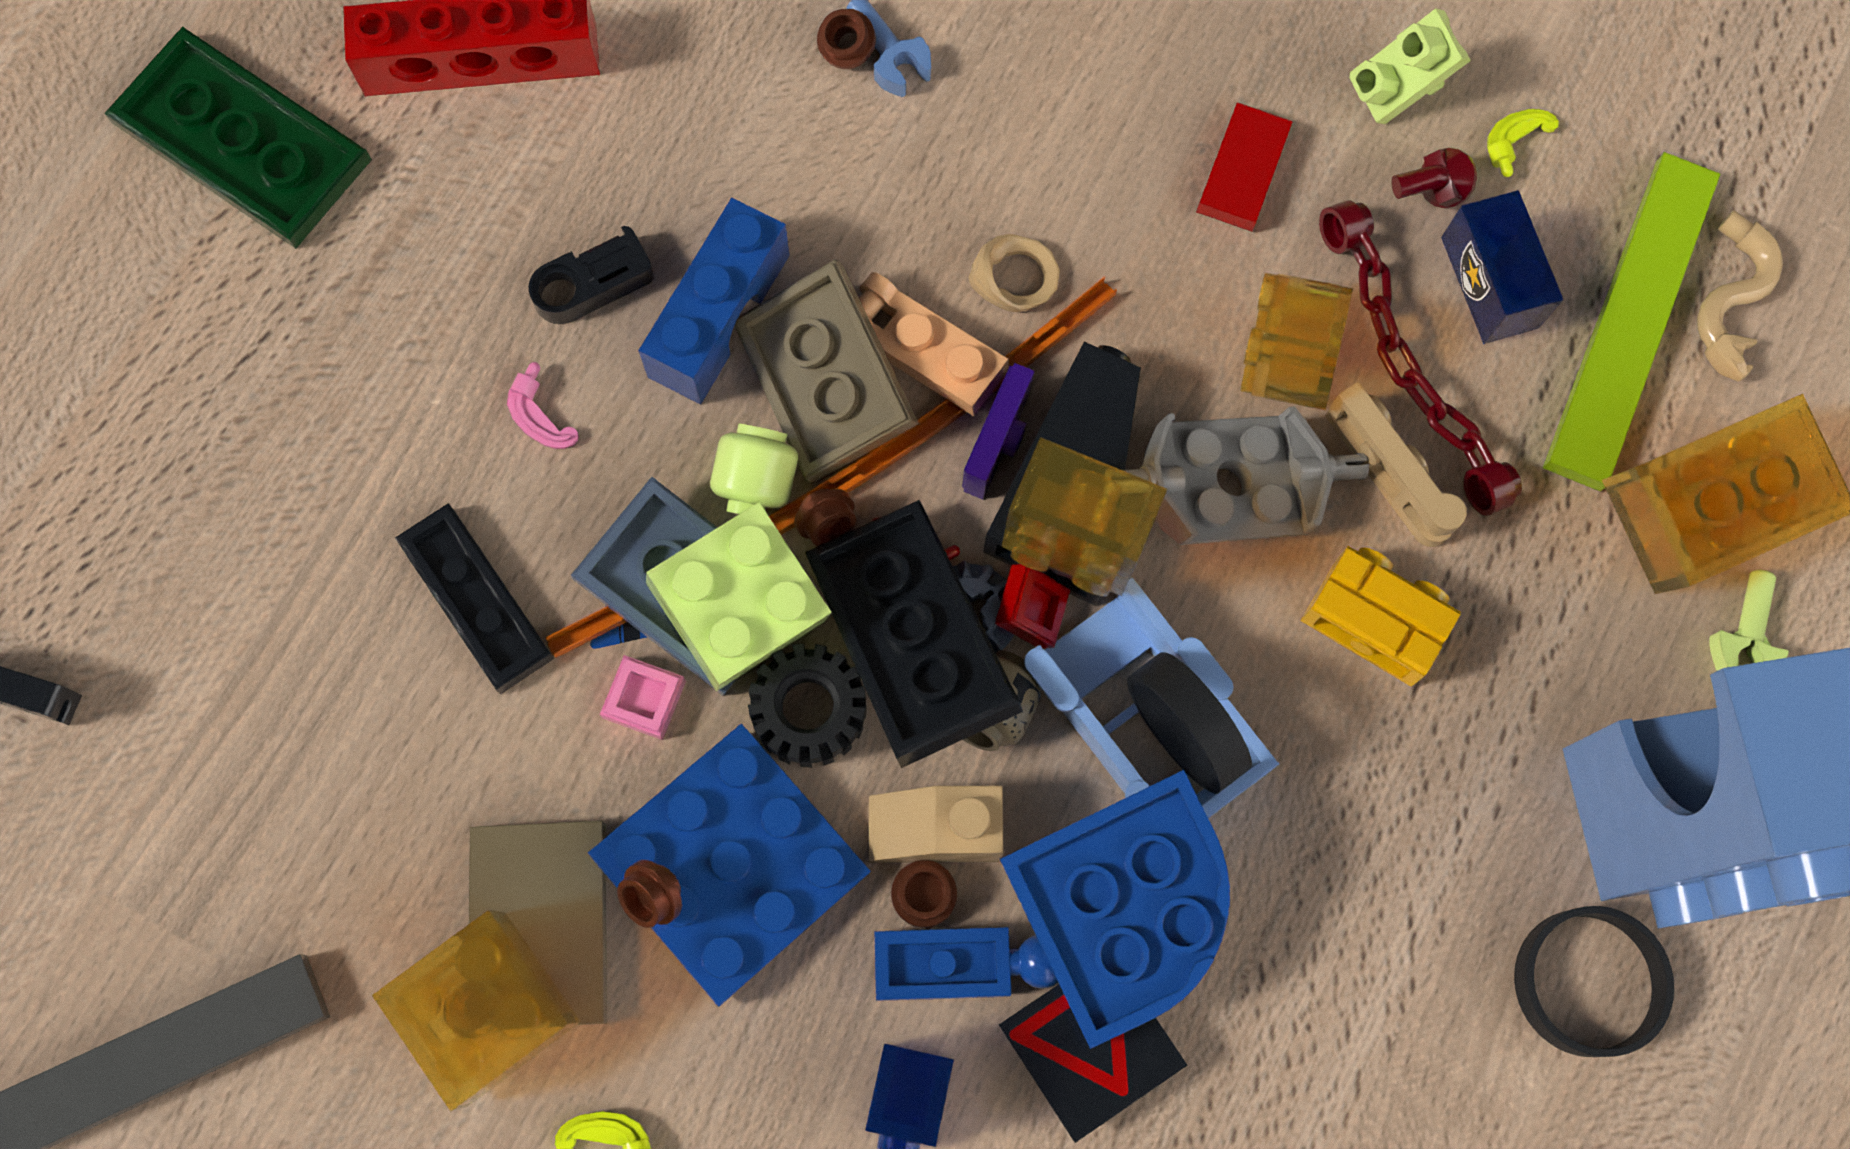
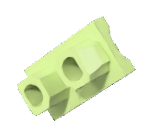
M1435 8L1419 22L1413 23L1397 35V39L1370 60H1365L1352 70L1349 78L1360 100L1366 102L1376 123L1386 124L1425 94L1433 95L1443 88L1444 80L1471 60L1454 36L1445 10Z

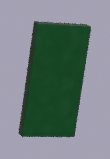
M183 26L104 113L112 124L295 249L372 161L366 149Z

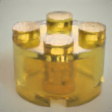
M1265 272L1257 306L1259 311L1256 325L1251 329L1246 349L1245 370L1240 391L1251 393V396L1326 411L1353 287L1281 273L1277 275Z

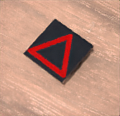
M1059 984L999 1024V1027L1074 1143L1188 1066L1157 1018L1090 1049Z

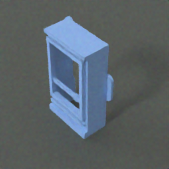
M1131 578L1122 585L1117 598L1057 640L1054 648H1046L1044 650L1039 645L1030 650L1025 656L1024 665L1055 708L1064 713L1125 793V798L1149 787V784L1142 779L1109 734L1139 713L1135 704H1132L1102 726L1082 699L1148 650L1154 656L1160 652L1169 653L1183 662L1201 679L1225 708L1241 733L1252 760L1251 768L1218 794L1211 793L1206 789L1196 794L1209 819L1266 776L1279 763L1228 700V697L1233 692V682L1199 639L1193 637L1182 641L1136 581Z

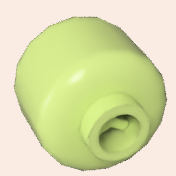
M739 423L737 433L730 432L720 438L712 470L710 488L717 496L728 499L727 512L740 514L760 502L764 510L766 507L781 508L788 503L796 472L798 453L795 448L786 444V433Z

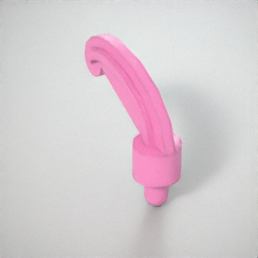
M532 362L529 364L525 374H517L509 390L507 406L512 419L527 436L546 447L553 449L572 447L579 439L576 429L565 427L560 432L533 401L540 386V383L536 381L540 372V365L537 362Z

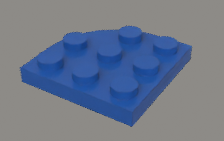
M1184 770L1000 859L1090 1049L1170 1010L1198 985L1214 961L1224 936L1229 915L1230 883L1228 869L1217 835Z

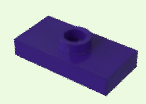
M1016 363L1009 367L964 468L963 492L984 500L1003 454L1012 458L1016 455L1028 424L1019 420L1031 392L1034 370Z

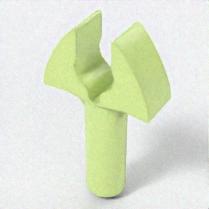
M1758 569L1749 574L1738 631L1730 634L1720 630L1709 637L1710 652L1717 671L1722 668L1738 666V655L1744 648H1747L1746 654L1752 663L1787 658L1789 651L1771 646L1765 636L1776 583V576L1772 572Z

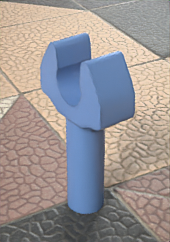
M851 0L846 9L862 12L868 17L875 29V48L880 54V59L874 64V80L889 93L904 97L906 95V80L901 72L896 69L901 64L912 65L924 81H930L931 53L924 39L916 37L909 40H899L868 0Z

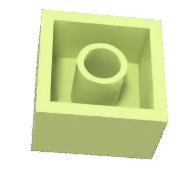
M760 502L646 572L647 586L716 692L770 658L774 653L784 649L824 623L832 613Z

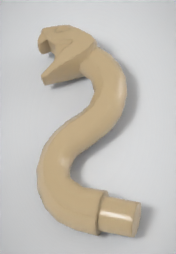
M1733 210L1720 224L1718 230L1736 242V248L1749 255L1756 266V273L1750 279L1724 284L1711 291L1700 306L1697 326L1700 338L1707 347L1704 353L1710 364L1719 374L1739 382L1745 379L1753 369V365H1746L1743 352L1745 349L1753 347L1757 343V339L1729 334L1723 325V316L1730 307L1759 301L1769 295L1779 282L1783 261L1782 251L1774 236L1757 221L1752 223Z

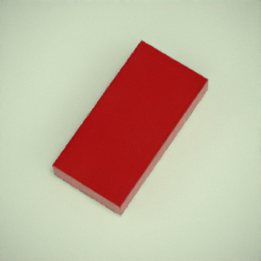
M1237 102L1196 213L1252 232L1293 121Z

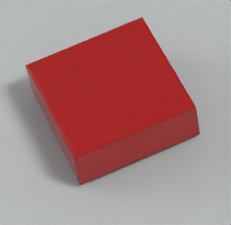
M1027 563L1012 565L995 624L1035 647L1040 645L1043 649L1054 648L1070 589Z

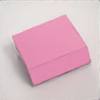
M624 655L600 716L605 720L663 740L686 680L684 676Z

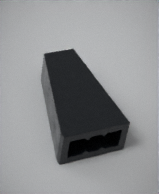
M1085 341L1083 342L986 534L983 553L1010 566L1029 564L1070 589L1069 594L1094 606H1097L1108 581L1121 496L1107 497L1105 490L1109 486H1104V474L1107 470H1125L1141 367L1132 364L1130 358L1125 353L1111 346L1100 345L1096 347Z

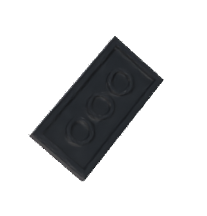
M920 499L805 552L901 768L1023 712L1020 701Z

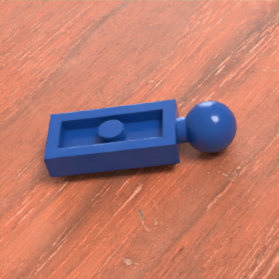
M1008 927L874 931L876 1001L1011 997V976H1021L1027 984L1041 989L1051 988L1058 984L1057 978L1036 935L1026 939L1019 948L1009 949Z

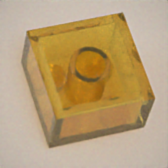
M1040 437L1010 506L1002 547L1011 550V557L1028 568L1046 571L1048 566L1073 576L1072 582L1084 591L1099 596H1108L1109 592L1122 596L1140 558L1167 488Z
M487 910L372 995L450 1112L470 1106L581 1022L507 914L494 910Z

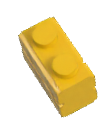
M1347 546L1336 559L1300 621L1412 687L1425 677L1443 647V643L1458 621L1461 612L1448 604L1449 596L1436 585L1422 580H1417L1413 584L1392 572L1393 563L1378 551L1362 547L1357 551Z

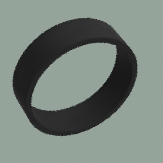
M1160 652L1128 676V690L1145 723L1173 760L1201 787L1211 793L1218 794L1251 768L1250 752L1237 726L1210 689L1179 659L1169 653Z
M1586 906L1552 915L1539 923L1528 934L1517 955L1514 984L1521 1010L1532 1028L1543 1039L1564 1052L1593 1058L1626 1055L1637 1051L1651 1042L1668 1020L1674 1001V977L1669 958L1656 936L1640 921L1622 911L1603 906ZM1572 917L1599 919L1623 931L1641 951L1650 972L1652 993L1650 1006L1644 1021L1632 1036L1610 1048L1597 1049L1573 1041L1554 1026L1546 1016L1538 1000L1534 982V969L1539 949L1545 938L1555 927Z

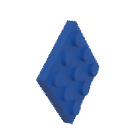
M742 723L588 852L592 860L616 888L624 880L626 870L639 860H649L657 865L665 866L676 876L681 887V912L670 923L665 925L656 924L651 929L718 1008L871 872Z

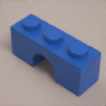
M731 197L638 350L649 379L700 405L702 404L731 355L729 348L730 337L741 311L750 299L759 304L762 303L790 256L785 223Z

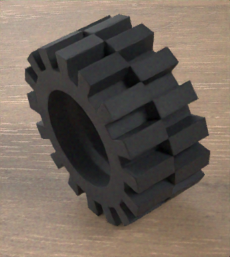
M804 643L793 645L794 651L784 654L782 649L772 655L773 661L768 666L763 663L757 670L758 679L756 683L751 682L749 689V716L763 746L769 753L773 752L778 755L780 761L789 765L791 761L800 763L801 767L812 768V763L823 762L824 766L834 762V757L842 753L845 755L852 749L853 741L856 738H860L864 729L863 723L867 711L865 689L862 686L855 666L851 668L847 664L846 657L838 651L833 655L827 652V646L815 644V649H805ZM807 682L823 686L831 694L834 701L830 718L820 727L810 730L793 726L783 714V702L787 693L796 685Z

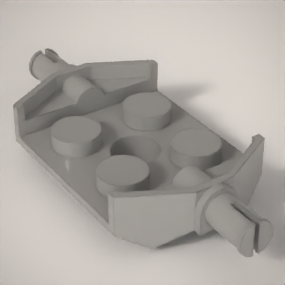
M1295 406L1288 407L1279 416L1173 422L1175 420L1173 413L1168 414L1156 425L1145 450L1143 466L1139 469L1107 470L1104 474V486H1109L1105 490L1108 498L1141 495L1142 502L1148 501L1159 528L1179 545L1300 536L1309 534L1321 525L1332 483L1339 480L1366 479L1369 473V464L1362 465L1368 460L1364 453L1332 456L1328 453L1327 448ZM1218 469L1229 470L1239 478L1242 487L1240 496H1233L1222 490L1217 481Z

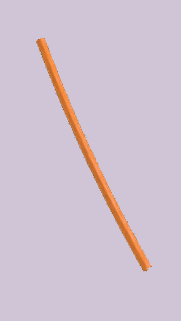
M1105 277L1100 279L1056 317L1008 353L1005 357L1009 359V367L1013 366L1014 363L1028 367L1116 295L1117 289L1113 290L1108 284H1105ZM1005 376L997 385V387L993 390V392H995L997 389L1001 387ZM946 399L917 420L918 425L875 448L814 489L771 514L769 518L781 535L795 527V516L800 509L802 501L808 495L820 489H842L850 493L965 414L966 411ZM606 606L545 638L548 641L551 653L557 658L627 621Z

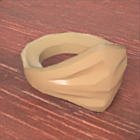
M1006 234L991 239L981 247L972 264L968 278L971 287L986 301L1006 311L1026 312L1045 304L1056 292L1060 269L1052 251L1039 241L1018 235ZM1026 255L1034 259L1041 267L1044 275L1043 285L1035 294L1027 296L1013 295L1006 289L998 288L993 278V265L1000 263L1006 256Z

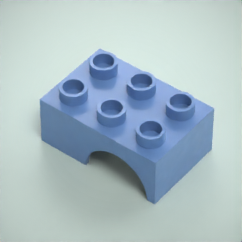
M1850 648L1722 668L1710 674L1717 708L1632 721V718L1619 720L1563 748L1601 901L1649 894L1657 928L1660 929L1735 916L1744 912L1786 905L1789 907L1850 896Z

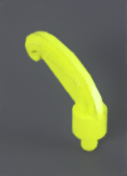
M1527 109L1509 114L1498 121L1487 136V150L1493 167L1500 168L1504 177L1512 176L1514 172L1512 162L1516 159L1512 144L1538 127H1541L1547 133L1554 132L1559 125L1556 116L1541 109Z
M602 1111L579 1115L563 1124L555 1135V1146L557 1149H573L576 1145V1139L622 1146L623 1149H651L649 1137L641 1123L625 1114Z

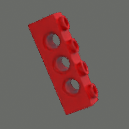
M407 0L343 6L345 61L365 97L600 75L597 27L590 0Z

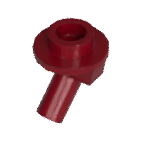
M1444 148L1424 156V164L1420 169L1394 175L1391 180L1392 190L1397 199L1422 193L1425 200L1433 206L1448 209L1457 207L1468 200L1475 189L1477 171L1472 158L1464 151Z

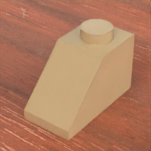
M931 786L869 796V863H912L920 860L933 862H999L1003 855L1002 786Z

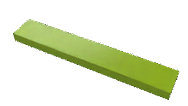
M1663 152L1656 161L1545 459L1543 469L1600 492L1609 485L1721 175L1720 173Z

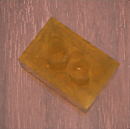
M1803 394L1764 408L1602 480L1654 594L1695 585L1850 515V491Z

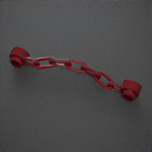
M1351 200L1324 208L1319 217L1322 238L1326 246L1336 254L1351 250L1360 266L1358 272L1360 301L1364 308L1370 312V317L1379 340L1377 343V353L1389 376L1397 386L1407 391L1420 410L1427 416L1429 426L1454 447L1464 451L1472 466V469L1465 473L1463 479L1464 491L1469 503L1479 514L1484 516L1492 515L1512 506L1516 497L1522 492V482L1517 470L1507 462L1499 463L1495 461L1476 424L1453 406L1444 403L1440 395L1422 374L1421 368L1408 344L1399 335L1398 327L1390 308L1392 303L1390 270L1381 261L1380 255L1370 239L1374 231V220L1370 210L1365 204L1361 202L1355 203ZM1360 246L1365 247L1371 259L1365 258ZM1381 273L1383 296L1376 295L1370 300L1368 277L1374 278ZM1379 313H1382V314H1383V317H1384V319H1385V322H1386V325H1387V328H1388V331H1389V334H1388V335L1386 334V331H1385V329H1384V326H1383V323H1382V320H1381V317H1380V314H1379ZM1397 348L1400 349L1410 367L1409 370L1404 372L1402 377L1388 352L1396 351ZM1417 385L1423 389L1434 403L1431 407L1415 388ZM1448 414L1468 431L1460 439L1440 424L1439 421L1444 420ZM1476 448L1485 461L1482 465L1474 452Z

